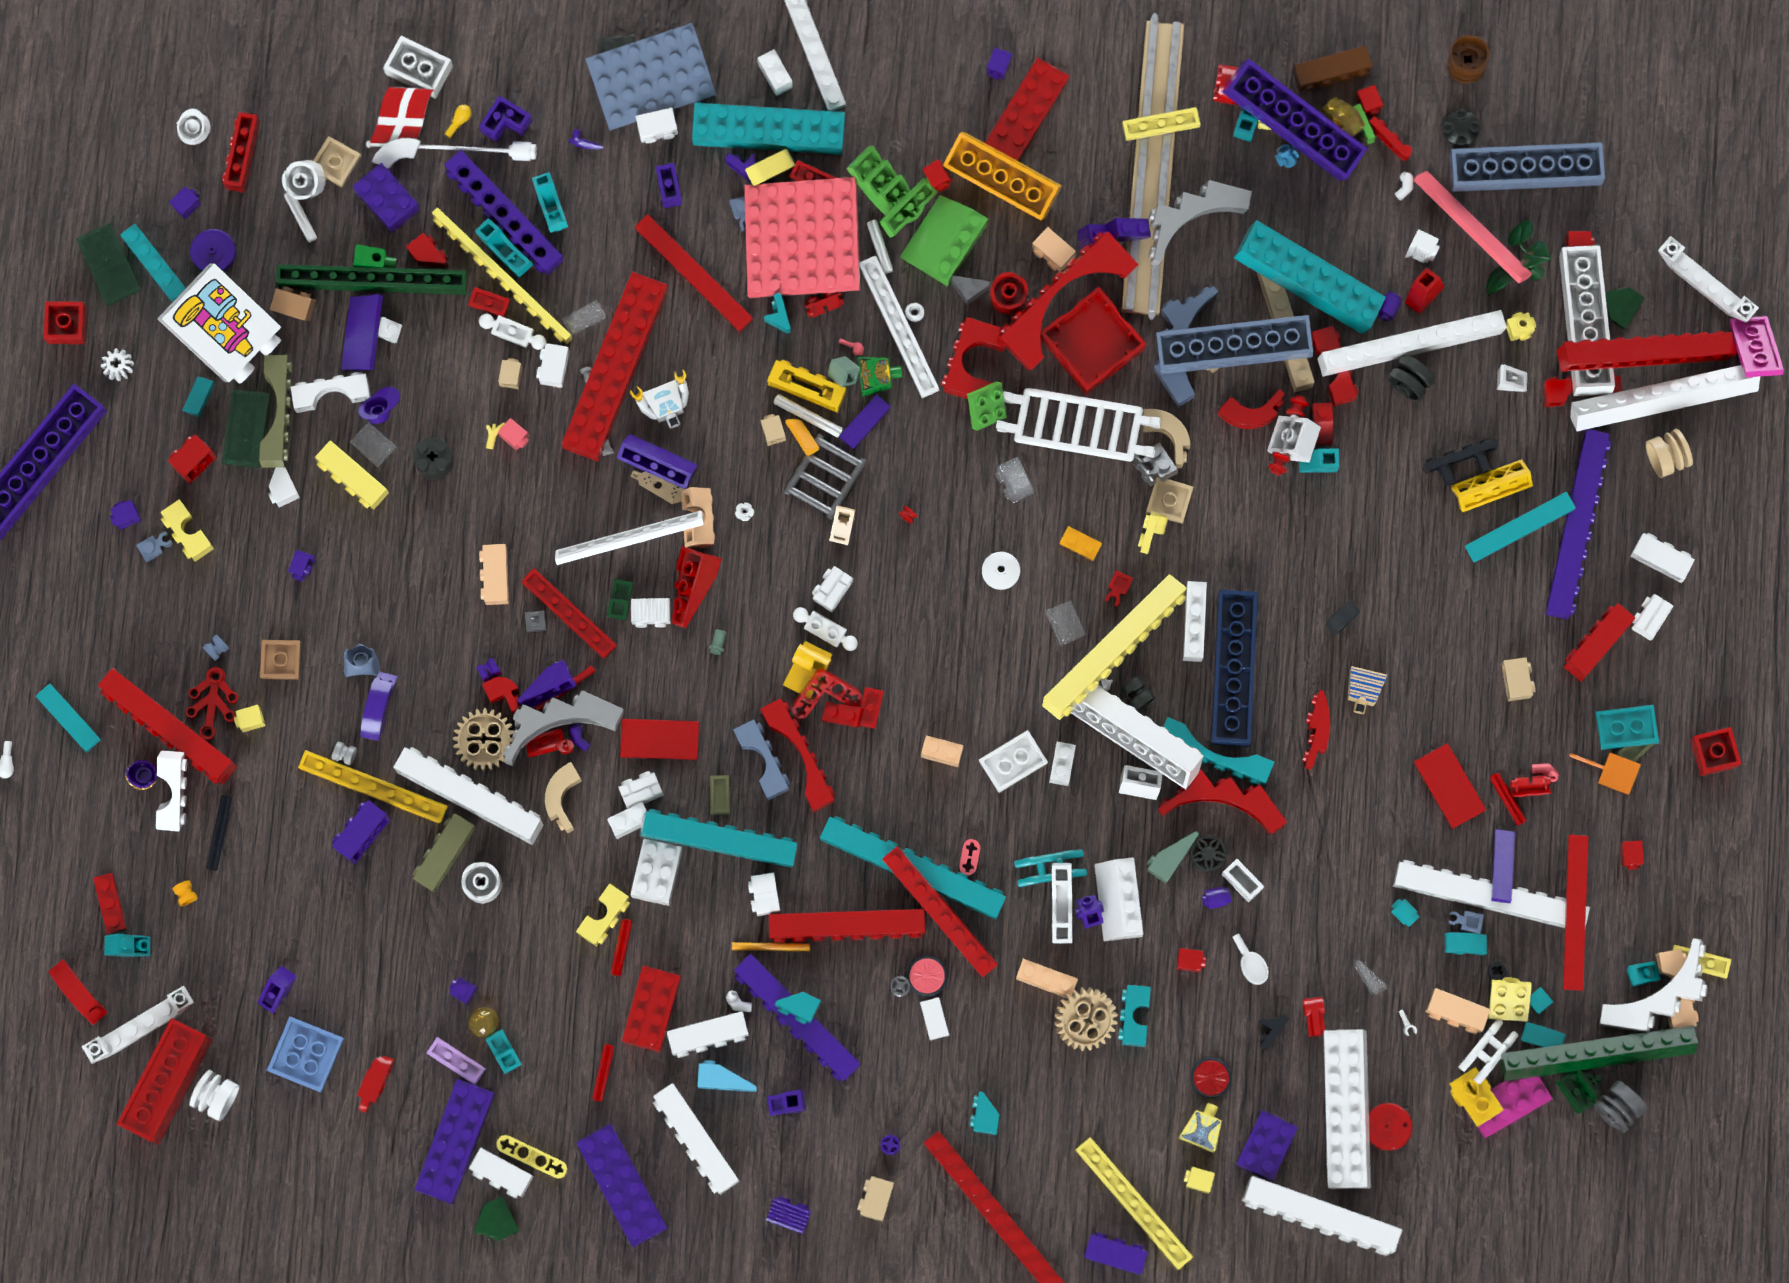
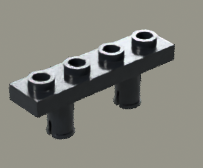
M1483 439L1476 446L1469 444L1462 447V450L1456 453L1452 450L1445 453L1444 457L1438 459L1437 457L1429 458L1422 468L1425 474L1437 470L1440 471L1445 486L1456 483L1451 466L1456 463L1475 458L1481 474L1492 470L1486 454L1496 450L1499 446L1496 439Z

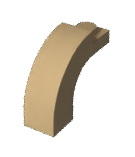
M1143 409V416L1158 417L1161 421L1160 429L1143 425V432H1160L1168 436L1174 446V464L1176 468H1182L1183 463L1187 462V452L1183 450L1190 449V438L1185 426L1178 418L1166 411Z
M571 762L560 768L552 776L545 792V806L550 820L552 821L558 817L559 819L556 821L561 831L565 829L567 833L573 831L574 828L563 811V797L571 787L582 782Z

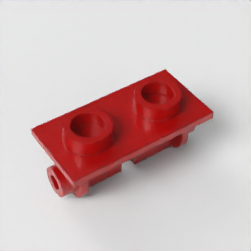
M824 293L825 296L820 298L814 296L807 299V303L803 305L805 308L809 307V310H806L808 317L812 316L814 318L824 314L823 306L825 305L828 311L840 308L844 304L842 297L838 298L841 293Z
M1546 775L1532 776V782H1529L1528 777L1514 778V780H1511V784H1509L1513 797L1551 794L1549 787L1550 777H1546Z

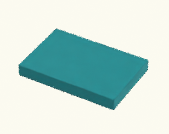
M1654 705L1596 711L1595 713L1601 750L1659 743Z

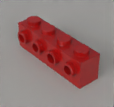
M239 112L237 119L234 121V136L230 139L231 150L226 158V172L222 176V183L226 190L242 193L246 191L260 126V120L257 115Z

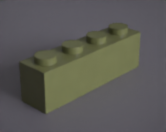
M455 813L452 817L449 816L444 824L446 826L444 831L437 834L432 850L429 848L423 857L425 861L421 866L418 865L413 872L414 881L433 893L436 892L476 829L475 825Z

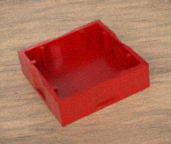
M1100 287L1078 302L1071 311L1057 318L1040 332L1041 341L1085 395H1088L1145 351L1147 345L1134 328L1121 317L1116 306Z

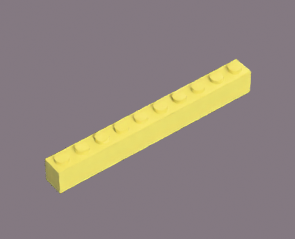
M1169 574L1044 697L1042 706L1059 720L1064 716H1069L1077 703L1081 704L1086 698V694L1089 691H1094L1099 685V681L1102 678L1106 679L1110 675L1111 669L1114 666L1118 667L1123 662L1124 656L1130 655L1140 641L1146 640L1152 629L1156 630L1164 617L1168 618L1172 614L1177 604L1181 605L1185 601L1187 588Z

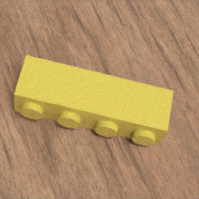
M331 440L315 456L318 462L316 465L324 472L328 470L332 474L330 477L338 484L342 482L346 486L345 490L350 495L354 496L356 494L360 498L359 502L364 507L368 508L370 506L374 510L389 494L382 484Z

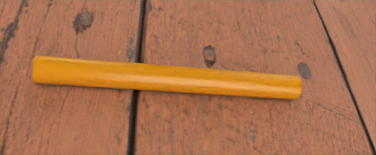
M732 942V950L810 951V944Z

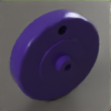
M209 229L199 233L194 238L190 247V257L196 268L201 272L209 264H215L225 272L235 261L236 247L227 233L218 229Z

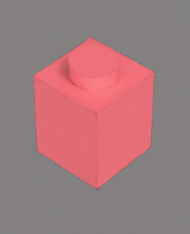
M511 418L498 431L499 437L516 451L519 448H523L529 441L528 432Z

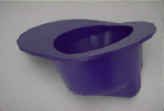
M386 387L377 391L360 404L358 408L360 417L368 420L370 424L385 422L390 417L391 410L400 399L399 391L394 387Z

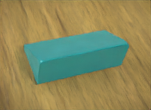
M197 376L182 411L200 418L215 386L214 381Z

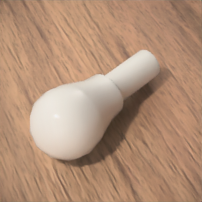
M4 741L3 755L0 759V777L9 778L14 772L11 741Z

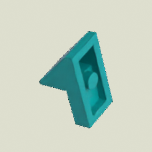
M781 293L774 294V301H771L773 311L777 313L764 316V321L789 334L791 329Z
M1656 961L1635 964L1627 968L1632 987L1661 980Z

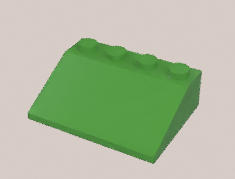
M940 195L902 252L900 258L944 285L949 286L952 281V275H956L987 227L988 218L967 206Z

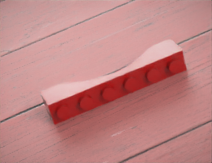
M780 698L761 708V713L769 729L786 737L800 753L807 773L805 797L813 812L815 813L834 803L833 797L836 794L831 786L827 787L824 781L827 779L822 769L818 770L815 764L818 762L813 752L809 753L807 749L809 743L804 735L800 736L798 732L800 726L795 718L791 719L789 715L791 709L788 703H783Z

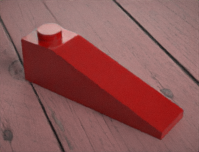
M685 546L681 547L676 564V571H679L678 581L675 582L677 598L673 601L672 624L683 628L687 627L717 577L722 558Z

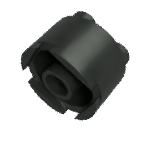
M427 438L417 443L413 453V460L420 474L430 480L444 478L454 465L453 454L447 443L439 438ZM433 456H436V458L432 462L430 459H432Z

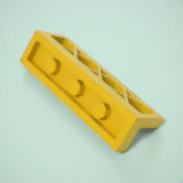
M1521 459L1451 485L1458 498L1460 510L1465 512L1533 486L1531 472ZM1516 468H1522V470H1519L1517 472L1513 471ZM1504 475L1503 477L1495 478V476ZM1481 481L1486 482V483H1484V484H1482V485L1477 484V483H1479V482H1481ZM1462 488H1468V490L1463 492L1459 491Z

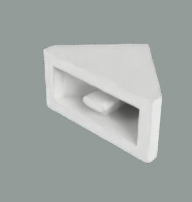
M1501 365L1497 373V390L1527 391V373L1507 365Z

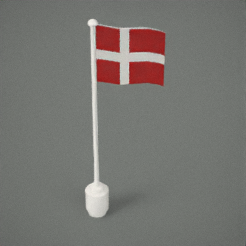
M389 87L382 101L376 129L371 141L366 142V146L368 148L370 146L383 147L385 144L401 138L417 140L423 126L427 103L434 89ZM513 141V144L509 145V149L419 145V148L509 152L512 160L531 161V159H536L537 146L532 144V142Z

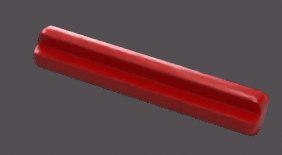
M1499 773L1491 775L1490 780L1516 825L1519 826L1525 823L1526 818Z
M622 919L611 968V974L614 976H621L632 926V921L628 919Z
M605 1044L603 1047L592 1100L597 1102L603 1101L614 1052L613 1045Z

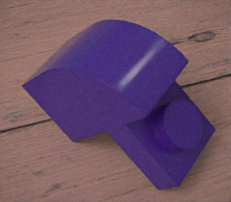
M804 1090L782 1092L779 1095L767 1096L769 1116L793 1114L807 1110Z

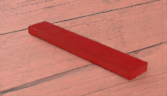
M535 568L521 581L528 590L603 659L617 647L616 643Z

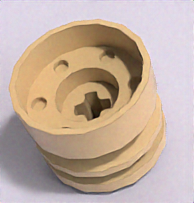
M1672 430L1671 434L1665 433L1664 441L1659 436L1646 441V451L1650 463L1660 478L1673 474L1674 466L1678 470H1683L1684 467L1688 468L1693 465L1690 447L1680 430Z

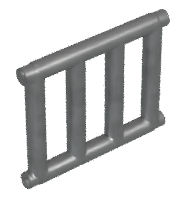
M818 434L814 439L817 445L855 465L851 475H848L816 457L815 453L810 456L805 454L787 484L784 493L796 496L824 512L832 520L835 516L836 506L842 505L867 461L863 458L858 459L824 440V437ZM809 462L845 481L846 483L842 490L838 491L805 472ZM802 478L835 497L836 500L831 508L795 488L799 479Z

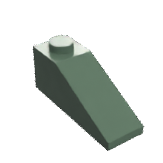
M1194 832L1159 852L1156 857L1152 855L1146 864L1149 866L1147 872L1167 884L1199 833Z

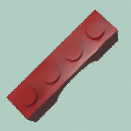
M1334 326L1311 332L1312 344L1317 355L1341 348L1339 341H1341L1338 330L1335 331ZM1352 370L1337 373L1336 379L1329 385L1327 390L1333 407L1355 401L1358 388L1356 383H1352Z
M1614 374L1615 387L1613 393L1621 392V376H1615ZM1572 376L1561 380L1558 377H1551L1544 381L1542 385L1544 407L1563 406L1567 397L1573 393Z

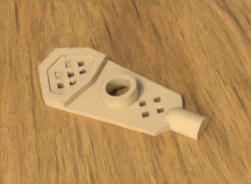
M633 470L630 477L637 479L640 486L670 504L682 502L681 491L685 489L677 488L678 486L646 471L640 473ZM657 482L662 484L659 489L655 488V483Z

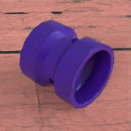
M493 658L488 659L486 664H480L476 667L484 682L502 674Z

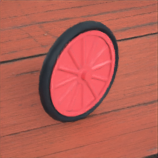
M921 956L915 959L908 967L907 979L910 983V988L918 995L934 996L941 992L947 983V969L936 957Z

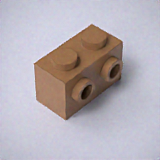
M283 286L282 289H275L270 307L271 311L304 321L311 320L316 299L311 298V294L300 291V294L293 292V288Z

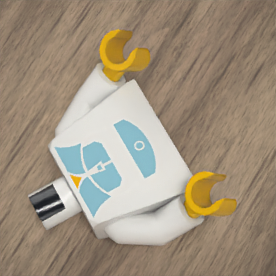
M683 369L682 377H678L675 371L674 376L676 380L643 392L638 386L639 393L637 395H634L630 390V395L636 399V403L643 414L651 419H657L658 422L667 420L670 429L680 425L677 416L682 414L683 408L687 406L689 391L685 380L686 373Z

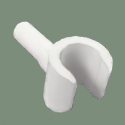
M1400 1010L1399 1014L1404 1022L1405 1027L1403 1031L1405 1035L1409 1036L1407 1032L1409 1027H1412L1416 1034V1027L1410 1025L1404 1011Z

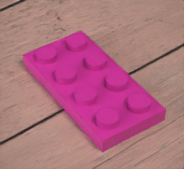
M1751 317L1747 323L1738 319H1730V330L1745 378L1783 375L1784 368L1768 317Z
M1540 1077L1504 1081L1490 1089L1504 1110L1478 1126L1484 1138H1487L1552 1100Z

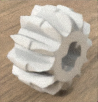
M117 348L114 349V354L107 351L109 357H102L105 363L101 364L102 369H105L103 371L104 375H109L110 380L116 377L117 381H121V376L125 379L128 378L126 373H132L133 370L130 367L134 365V362L130 361L131 355H126L125 350H121L119 353Z

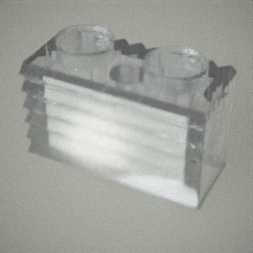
M1018 457L997 466L998 472L995 474L999 483L1003 482L1006 488L1003 491L1007 500L1011 499L1015 503L1034 494V489Z

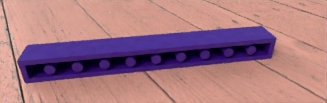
M1587 429L1584 433L1570 496L1576 509L1566 515L1545 615L1568 619L1570 615H1574L1576 604L1573 603L1574 596H1578L1580 586L1577 585L1578 578H1582L1584 567H1581L1582 560L1586 559L1588 549H1585L1586 542L1590 541L1592 531H1589L1590 523H1594L1596 513L1593 512L1594 505L1597 506L1600 496L1597 494V489L1602 486L1603 476H1601L1602 469L1605 470L1607 458H1604L1605 452H1609L1611 440H1608V433Z

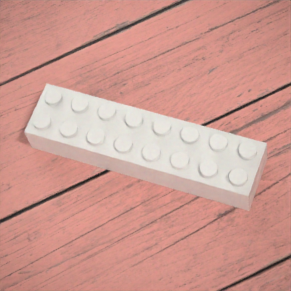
M1600 246L1562 247L1559 260L1568 341L1580 342L1586 339L1597 341L1602 338L1610 340ZM1613 368L1571 371L1574 396L1608 395L1613 393L1615 387Z
M1098 685L1094 691H1089L1084 701L1074 706L1071 714L1184 789H1187L1198 775L1203 755L1199 750L1186 745L1181 738L1174 737L1166 728L1159 727L1149 717L1141 715L1134 707L1123 703L1119 697L1106 692L1102 686Z
M413 747L410 750L404 748L393 767L398 774L531 845H533L543 827L540 815L531 810L527 813L520 804L514 801L512 803L507 802L508 800L505 799V796L497 792L495 794L490 793L491 791L488 790V787L480 783L478 785L473 784L472 779L463 774L461 776L456 775L457 773L454 769L447 765L441 767L438 761L430 756L427 759L424 758L421 752Z
M1363 1029L1324 1031L1328 1188L1370 1189L1367 1031Z
M1253 1176L1249 1178L1242 1201L1246 1202L1245 1206L1256 1209L1260 1207L1264 1209L1266 1214L1272 1216L1276 1214L1283 1215L1282 1219L1292 1223L1295 1220L1300 1221L1303 1227L1309 1229L1319 1228L1320 1233L1329 1236L1333 1234L1339 1235L1338 1239L1345 1242L1356 1241L1358 1242L1357 1246L1365 1249L1373 1247L1376 1249V1253L1385 1256L1395 1252L1402 1232L1400 1228Z

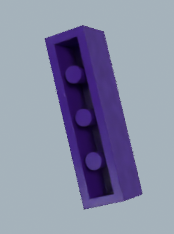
M631 434L622 442L617 459L683 489H686L693 481L698 467L693 462Z

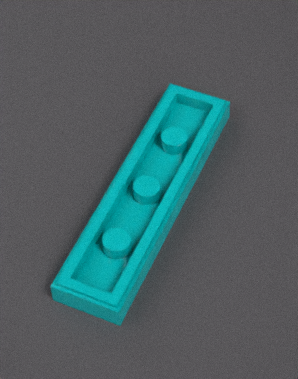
M50 683L36 695L37 699L86 753L101 741L96 733Z

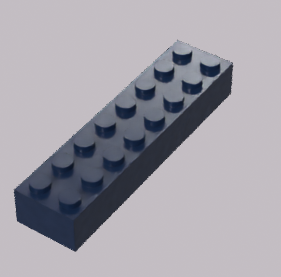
M1219 590L1211 745L1249 747L1251 744L1258 592Z

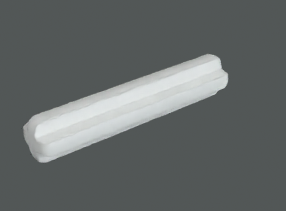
M288 192L285 193L284 197L307 241L313 242L317 239V236L297 199L293 198Z
M872 220L867 223L884 274H888L893 271L878 222L877 220Z

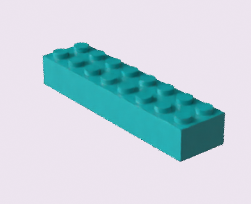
M695 103L692 143L695 146L772 151L788 149L789 152L843 155L845 112Z
M1257 220L1247 230L1234 256V259L1362 335L1371 328L1386 298Z

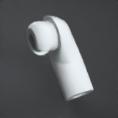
M1403 172L1400 175L1402 187L1395 193L1399 200H1402L1413 190V176L1411 173Z
M734 990L728 992L726 1000L734 1011L751 1012V1002H742L738 993Z

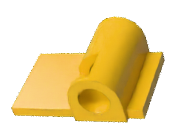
M806 641L803 645L800 644L792 659L794 664L783 686L800 694L817 670L828 669L833 654ZM814 690L807 691L806 697L811 698Z
M1475 1067L1449 1085L1452 1088L1450 1093L1455 1102L1460 1107L1464 1106L1478 1127L1504 1109L1490 1090L1491 1086L1486 1079L1480 1085L1474 1081V1078L1480 1072Z

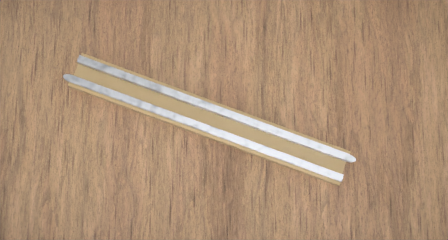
M1156 13L1152 15L1151 21L1146 23L1138 118L1177 111L1184 24H1181V22H1173V24L1158 23ZM1175 132L1136 139L1130 218L1149 219L1151 209H1154L1158 204L1169 207ZM1150 227V238L1127 241V252L1139 265L1124 278L1121 310L1124 313L1147 314L1150 320H1153L1155 315L1159 316L1164 267V255L1158 266L1150 264L1149 251L1154 246L1155 240H1152L1154 230L1157 229Z

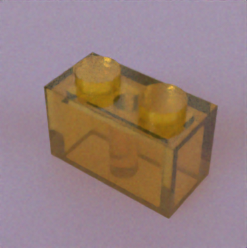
M1334 97L1322 108L1325 116L1352 137L1365 126L1358 110L1337 97Z

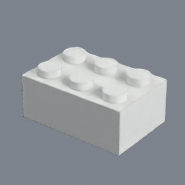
M400 36L384 66V71L386 75L413 88L434 89L431 97L436 99L453 65L451 59Z
M644 838L631 890V897L670 906L683 851L682 847Z

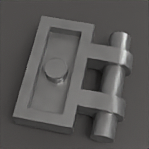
M1160 443L1152 446L1155 450L1154 458L1146 456L1145 458H1140L1138 454L1134 455L1133 465L1141 472V477L1149 486L1155 485V478L1157 477L1163 482L1178 474L1176 466ZM1151 465L1153 470H1148L1146 467Z

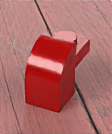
M496 677L482 684L491 704L506 698L513 714L519 709L517 694L513 696L519 689L512 680L505 677Z

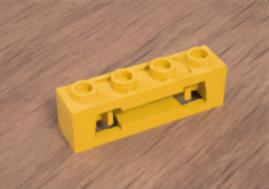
M775 361L767 380L769 386L838 413L847 393L845 387H841L835 381L830 382L826 380L827 378L823 375L816 374L815 376L810 374L809 370L803 367L795 368L788 361ZM791 376L818 389H824L823 397L819 396L820 393L792 383Z

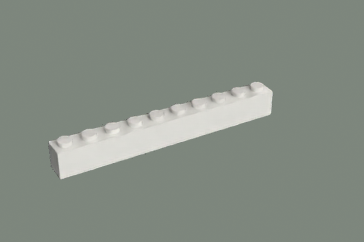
M1499 310L1322 352L1318 357L1322 376H1327L1399 359L1403 355L1411 356L1499 335L1507 327L1502 311Z
M1742 365L1572 402L1570 418L1576 431L1756 392L1759 389L1760 377L1745 378Z
M1403 860V862L1398 863L1393 887L1565 928L1566 898L1555 896V899L1547 897L1548 894L1536 892V894L1528 893V889L1517 887V890L1512 889V901L1510 904L1491 901L1492 884L1488 879L1479 878L1478 881L1471 879L1472 876L1467 874L1457 876L1453 875V872L1450 870L1441 869V871L1433 870L1434 867L1430 865H1422L1420 867L1414 865L1415 862ZM1586 907V922H1585V928H1586V923H1587V919H1588V914H1589V909H1590V907Z

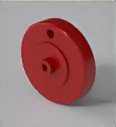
M1384 1103L1370 1111L1369 1141L1377 1148L1385 1151L1397 1150L1403 1147L1411 1138L1413 1123L1410 1115L1404 1108L1393 1103Z

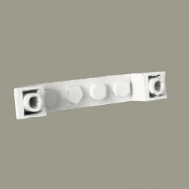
M1670 236L1658 250L1669 268L1728 316L1747 323L1759 307L1745 296L1742 299L1736 296L1683 253L1685 247Z
M185 986L167 995L168 998L104 1037L98 1036L83 1045L82 1048L90 1062L95 1063L114 1055L169 1022L171 1018L174 1019L182 1014L194 1003Z

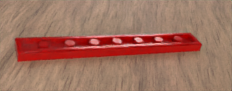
M648 214L634 227L739 332L753 320Z
M1568 835L1563 990L1583 991L1588 862V836Z

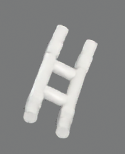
M1496 1019L1473 1050L1459 1065V1068L1465 1072L1477 1056L1484 1061L1486 1065L1474 1078V1081L1479 1085L1499 1062L1502 1053H1506L1518 1037V1033L1512 1031L1503 1044L1493 1037L1502 1026V1020ZM1488 1043L1497 1049L1492 1058L1483 1051Z

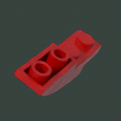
M1320 690L1318 695L1314 694L1311 703L1314 709L1312 713H1308L1306 723L1309 724L1308 729L1315 731V733H1310L1308 744H1311L1309 751H1305L1302 762H1305L1304 768L1310 770L1314 766L1317 752L1325 754L1329 740L1330 715L1323 690Z

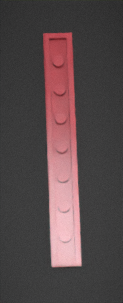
M1428 171L1415 177L1414 182L1513 279L1521 283L1532 275Z

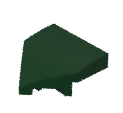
M1630 287L1605 292L1608 319L1621 329H1627L1645 297Z
M1582 1070L1572 1071L1556 1082L1577 1115L1594 1105L1595 1101L1599 1099L1598 1088L1601 1075L1585 1073Z
M500 1196L483 1205L473 1231L475 1234H481L497 1241L519 1232V1229L503 1197Z

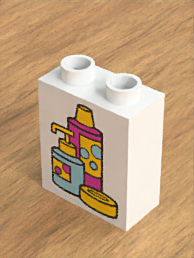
M209 264L157 318L224 382H230L234 378L239 384L242 383L255 369L249 361L256 353L260 351L264 355H268L281 341L275 334L281 326L215 264Z

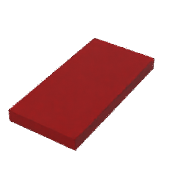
M622 719L620 757L698 760L699 721Z
M1448 743L1413 762L1452 829L1486 811Z

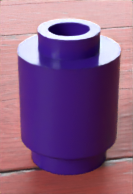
M1388 292L1387 295H1384L1386 298L1378 312V317L1384 321L1394 319L1402 300L1399 295Z
M1228 887L1205 890L1204 895H1201L1204 907L1207 906L1208 909L1226 906L1227 903L1231 902Z

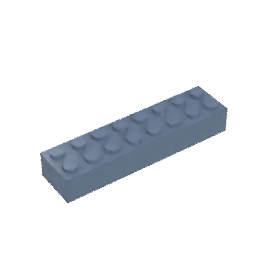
M1602 143L1451 149L1449 154L1451 192L1599 186L1605 180Z
M1309 315L1156 332L1161 374L1313 357Z

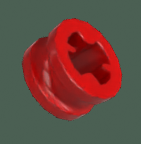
M904 506V510L899 511L898 514L905 521L912 524V519L917 518V515L910 508Z

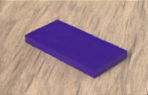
M378 294L350 297L341 365L342 371L374 370L383 296Z

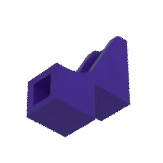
M1115 218L1105 225L1088 224L1077 231L1080 249L1086 245L1090 246L1094 242V236L1099 232L1108 231L1117 242L1142 240L1151 237L1149 219Z

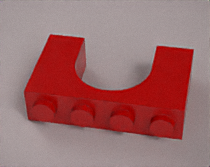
M968 317L965 322H961L958 332L961 333L959 340H955L953 350L956 352L954 358L950 357L947 368H950L948 375H944L941 384L944 386V392L968 399L967 394L992 384L969 375L963 368L962 359L968 350L977 346L1005 352L1006 347L997 338L1001 327Z

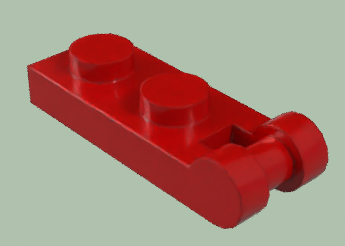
M1374 116L1369 121L1373 133L1399 159L1407 161L1412 153L1411 146L1403 145L1400 142L1399 136L1395 132L1391 133L1386 128V123Z

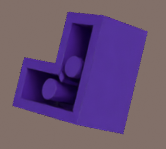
M498 96L479 125V128L483 135L498 142L507 127L523 136L533 120L531 114Z

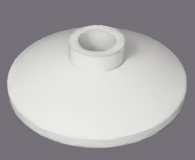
M1006 552L991 554L986 558L982 566V576L985 582L990 587L998 590L1012 587L1020 575L1018 561L1014 556ZM1000 566L1004 567V568H1005V571H1004V572H999V571L997 570L998 567H1000Z

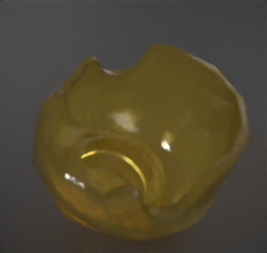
M480 1007L469 1016L468 1027L478 1037L490 1036L499 1027V1016L490 1007Z

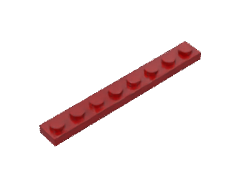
M898 846L882 858L982 978L998 965Z

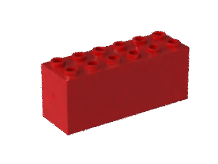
M171 1018L116 1125L160 1145L213 1039Z

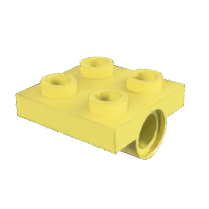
M1151 511L1150 516L1146 515L1143 525L1146 533H1141L1138 547H1142V553L1148 554L1153 533L1164 534L1168 517Z
M1512 977L1492 980L1489 1009L1491 1010L1488 1018L1528 1022L1531 982H1520V980Z

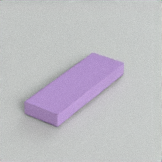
M438 1037L427 1051L428 1055L474 1085L477 1084L486 1068Z

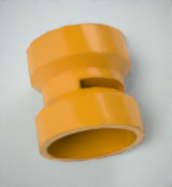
M190 880L179 883L172 888L174 894L179 897L178 903L180 906L188 905L198 899L196 893L191 892L192 884Z

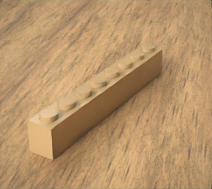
M1257 272L1271 319L1294 317L1286 290ZM1307 358L1284 360L1294 393L1313 388L1314 379Z

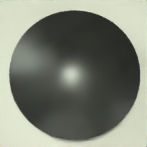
M1458 109L1445 118L1442 131L1445 139L1450 144L1464 147L1472 144L1478 138L1480 124L1474 114L1464 109Z

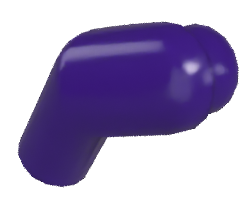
M576 723L570 728L571 741L586 752L591 744L582 738L581 732L583 727L581 724Z

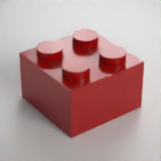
M45 302L44 340L47 344H86L87 307L84 302Z
M195 434L193 437L189 436L183 442V446L170 455L168 462L182 478L191 484L217 457Z
M1731 727L1696 735L1690 739L1700 777L1737 768L1742 764Z

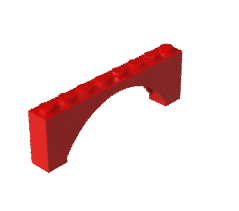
M1108 231L1099 232L1093 238L1094 242L1090 246H1084L1079 253L1081 255L1077 259H1071L1066 264L1067 268L1063 272L1059 271L1052 278L1054 281L1049 286L1046 284L1039 291L1040 295L1036 299L1033 297L1026 303L1027 308L1023 312L1018 311L1012 317L1013 321L1009 325L1005 324L998 331L1000 334L997 338L1027 370H1032L1044 358L1040 344L1042 320L1048 304L1064 285L1080 276L1098 272L1118 274L1121 278H1126L1139 265Z

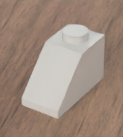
M286 467L275 468L269 484L271 492L268 495L273 504L276 503L278 507H281L300 497Z

